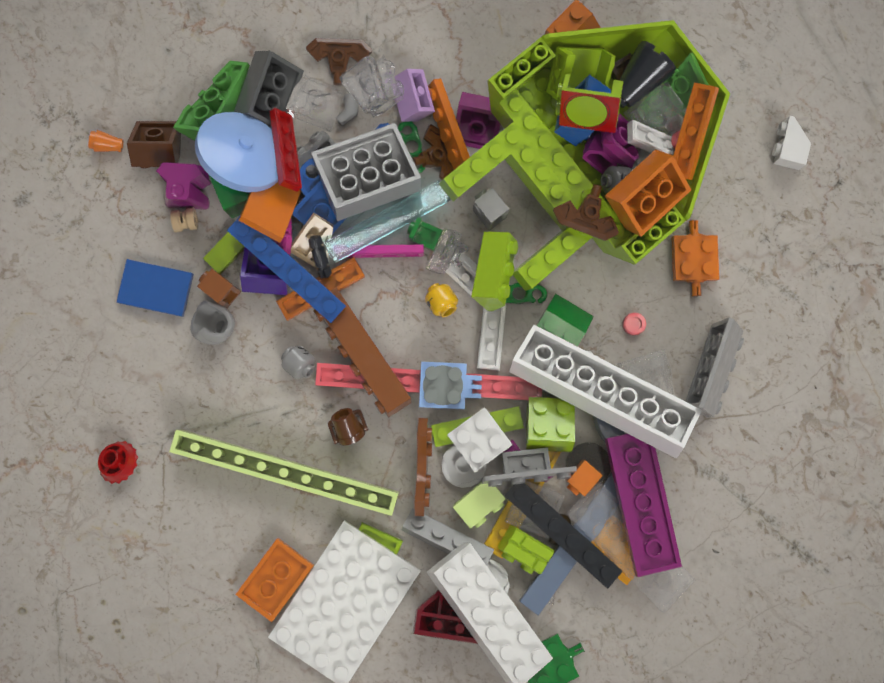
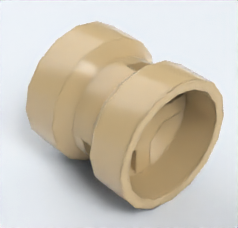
M194 207L187 208L185 211L171 210V224L175 233L182 232L184 229H198V217Z

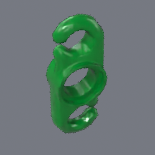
M412 121L401 122L398 125L399 131H402L405 126H410L412 129L410 134H404L403 132L400 134L405 145L410 141L418 144L417 151L409 152L411 158L417 157L422 152V144L417 126ZM421 165L417 170L419 173H422L425 168Z
M519 283L509 285L510 295L506 298V303H535L536 299L533 297L534 290L541 291L542 295L538 299V303H543L547 298V290L542 285L537 284L534 288L525 291L526 295L523 299H515L512 295L513 290L518 287L523 288Z

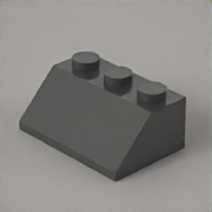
M270 50L255 51L234 112L256 118L272 129L270 111L275 107L289 114L304 70Z

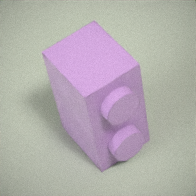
M406 69L390 79L402 122H418L435 112L423 69Z

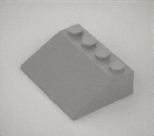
M395 123L311 152L337 221L421 191L420 174Z
M730 317L711 325L685 401L701 409L700 415L706 417H714L715 414L720 412L722 393H725L729 386V380H727L729 372H732L736 365L735 354L737 350L741 349L744 338H742L743 330Z

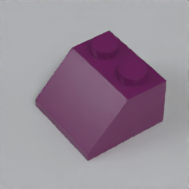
M462 92L456 120L465 145L481 149L499 134L501 124L491 113L489 97Z

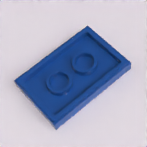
M127 259L116 303L184 317L194 274Z

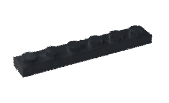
M525 483L511 485L503 496L605 588L608 589L623 572Z

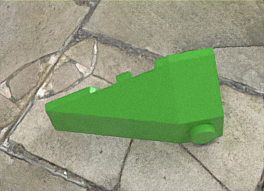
M229 61L212 79L213 84L206 91H200L198 94L199 99L192 106L188 104L183 109L174 125V129L195 141L201 125L209 117L223 112H234L250 65L248 62Z

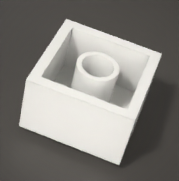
M485 407L447 434L474 472L480 470L512 446L510 440Z

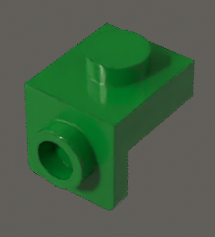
M417 217L416 222L412 221L407 230L410 242L417 245L423 244L424 248L433 252L443 232L442 229L423 222L422 218Z

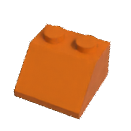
M575 0L546 29L545 34L601 27L593 13L579 0Z

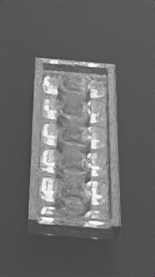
M600 481L566 513L661 612L665 613L694 583L695 579L683 566L641 577L635 576L619 501Z

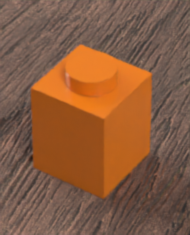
M582 459L576 466L577 471L571 474V478L565 479L568 483L567 488L576 496L579 493L582 496H586L603 476L586 460Z

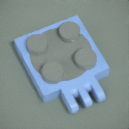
M421 361L419 407L465 409V398L481 399V394H472V389L482 390V385L473 384V380L482 381V376L466 375L467 364Z

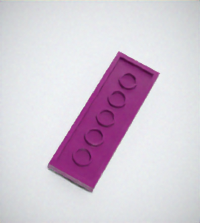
M630 434L605 438L635 576L641 577L682 567L656 448Z

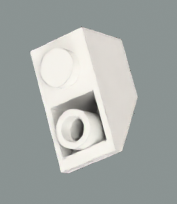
M789 116L778 127L777 135H780L772 151V156H775L773 164L800 170L807 163L811 142L796 118Z

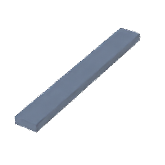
M612 472L573 525L590 542H592L619 504ZM558 546L549 562H547L542 574L536 576L519 601L539 616L577 561Z

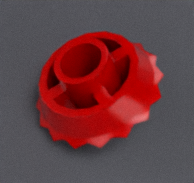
M117 441L106 446L101 451L98 458V468L100 475L105 481H109L111 484L115 482L120 484L121 481L127 480L133 474L134 469L137 467L136 461L138 456L136 455L137 449L133 448L132 444L126 441Z

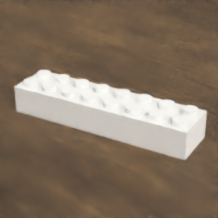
M536 325L532 326L516 353L510 368V373L676 459L684 449L702 411Z

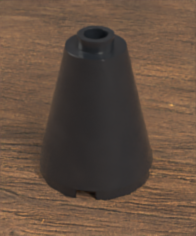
M641 41L619 80L623 81L620 107L622 108L625 106L632 107L675 73L676 67L664 52L660 54L655 52L653 49L656 46L647 41Z

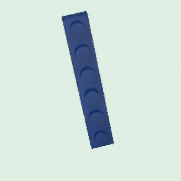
M239 216L227 231L324 318L332 323L345 309L346 305L270 237L238 221Z

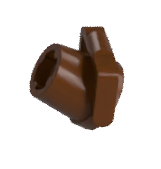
M351 408L340 409L332 415L331 420L328 422L334 444L339 443L343 446L358 442L364 437L365 431L369 430L360 409L353 411ZM360 416L362 424L359 422L357 417Z

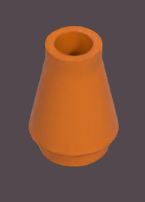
M100 130L91 131L88 147L89 149H94V152H122L124 140Z

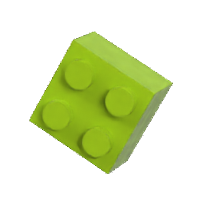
M529 397L526 408V450L548 448V451L572 452L575 444V406L560 398Z

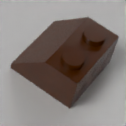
M136 121L127 141L131 167L146 169L160 167V164L163 162L178 163L181 150V133L174 129L177 121Z

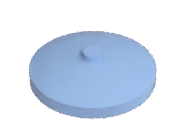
M238 112L215 114L204 121L195 139V151L201 166L213 179L226 187L243 192L263 191L278 182L272 129L256 118Z

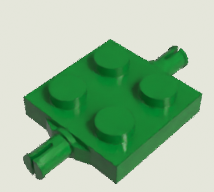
M558 633L541 641L553 659L529 679L528 683H568L580 677L574 666L573 657L585 652L581 643L568 649L562 643Z

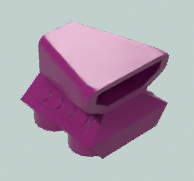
M621 114L618 116L615 133L594 130L585 143L583 159L602 175L608 167L618 166V164L632 169L635 160L639 157L637 148L628 143V121Z
M164 162L160 164L156 172L166 182L165 205L168 208L187 209L194 207L195 209L207 210L210 207L209 198L200 191L211 185L209 175L202 166Z

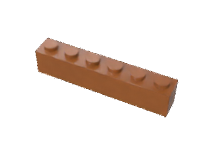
M336 287L330 292L346 305L345 309L336 319L330 323L317 310L314 309L313 312L319 322L324 320L328 326L325 330L331 340L336 338L340 344L337 348L343 358L348 357L352 364L349 366L356 377L360 375L364 383H362V386L368 395L373 394L377 400L374 404L381 414L385 413L389 418L411 404V397Z

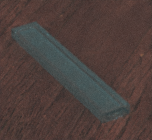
M438 180L421 191L323 242L324 247L336 263L416 220L417 217H421L451 201V199L439 185L440 181Z

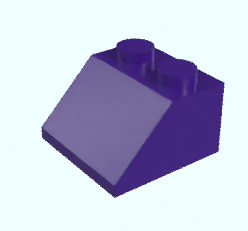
M245 247L240 274L242 292L287 295L288 285Z

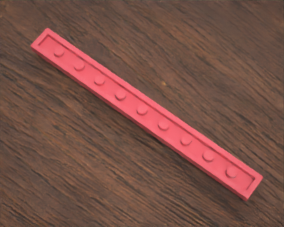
M317 363L316 386L364 389L362 383H364L360 375L356 377L349 365ZM391 368L407 392L420 393L421 370ZM466 373V375L482 376V381L473 380L474 385H482V390L472 389V394L479 393L483 398L528 401L529 397L542 398L541 388L520 377Z

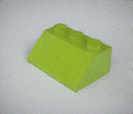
M484 232L471 297L487 311H494L505 306L506 298L510 295L509 282L510 277L514 273L513 261L514 256L518 252V242L509 232Z

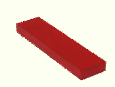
M274 107L270 111L278 182L280 186L298 192L302 188L292 115Z

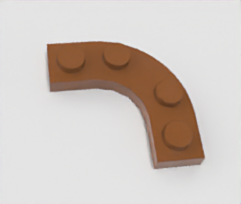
M428 418L418 419L415 516H424L425 507H429L430 493H426V489H431V475H427L428 456L432 457V443H428L432 442V428H428Z

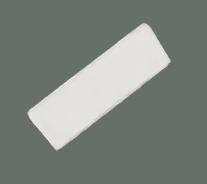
M460 251L443 270L468 294L472 295L477 264L463 251Z

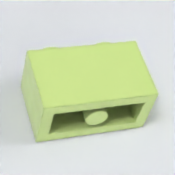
M481 481L452 506L470 529L473 526L478 528L487 520L485 518L487 514L491 511L496 513L504 506L503 501L505 497L496 487H488V483L482 484Z

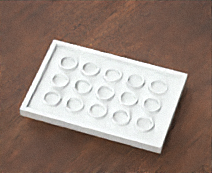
M344 520L268 638L333 682L349 683L421 570Z

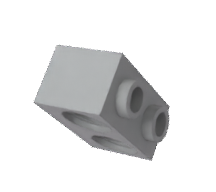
M493 188L488 191L484 189L475 196L473 212L489 231L507 218L509 208Z

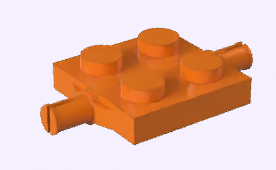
M698 220L689 221L688 235H674L671 237L673 281L691 283V296L698 297L701 296L702 282L719 280L718 235L699 234Z

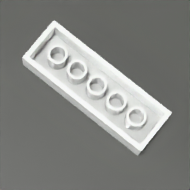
M471 543L460 544L427 571L429 577L506 683H526L553 659Z

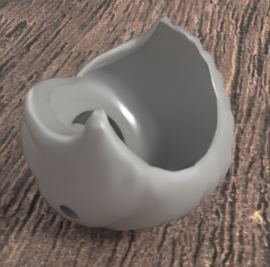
M203 301L198 305L193 315L190 330L196 340L205 344L216 345L225 342L232 334L235 321L230 311L224 306L211 301Z

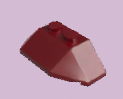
M439 589L416 609L413 634L478 644Z

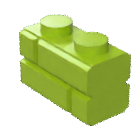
M512 524L498 545V549L503 552L501 555L503 558L511 563L514 560L522 563L520 568L530 574L533 571L542 574L547 562H549L554 553L552 548Z

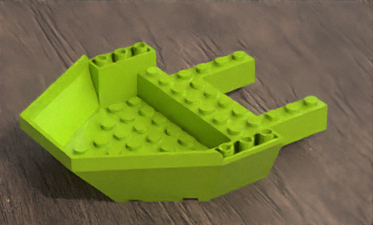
M674 20L548 33L542 35L541 38L488 79L491 113L503 126L504 130L439 183L441 188L454 202L505 160L558 225L561 231L514 270V278L525 291L534 288L591 238L603 253L635 265L691 217L730 92ZM647 41L656 46L653 49L659 54L664 52L673 62L676 69L690 53H693L708 85L718 87L719 90L693 180L686 179L691 191L642 237L624 228L606 199L603 187L599 198L602 199L599 219L611 216L618 228V235L604 241L559 224L553 209L571 200L578 210L585 196L591 193L593 185L601 186L600 179L602 174L582 157L586 141L583 140L577 146H574L554 132L558 116L556 115L557 102L561 100H556L548 94L547 87L553 60L556 56V47L604 48L616 56L615 62H617L629 53L633 55L640 42ZM610 77L609 89L612 91L613 79ZM652 94L630 108L627 106L624 108L620 107L619 114L628 122L635 120L650 127L641 106ZM663 121L651 127L670 136Z

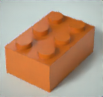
M655 149L609 191L605 197L624 228L642 237L691 191V188L673 155Z

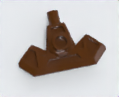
M315 38L306 46L307 52L317 62L328 56L330 71L333 75V85L337 86L342 85V75L346 73L350 57L360 64L372 53L371 47L364 40Z
M430 124L423 139L432 147L424 150L417 157H412L415 166L422 165L424 168L441 167L439 178L443 180L454 169L448 159V152L444 142L441 140L439 129Z
M593 185L591 193L585 196L578 210L571 200L553 209L559 224L606 241L619 233L611 216L599 219L602 201L599 198L602 187L599 185Z

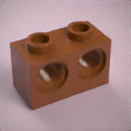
M212 268L201 275L199 278L200 283L197 286L218 304L227 309L242 292Z

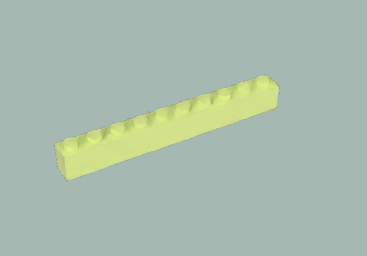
M185 430L175 431L169 451L390 516L393 515L399 492Z

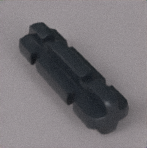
M320 235L311 236L308 242L310 248L313 249L311 252L315 265L319 268L317 270L318 275L321 279L328 278L332 272L330 266L327 265L329 262L325 248L321 245L323 244Z

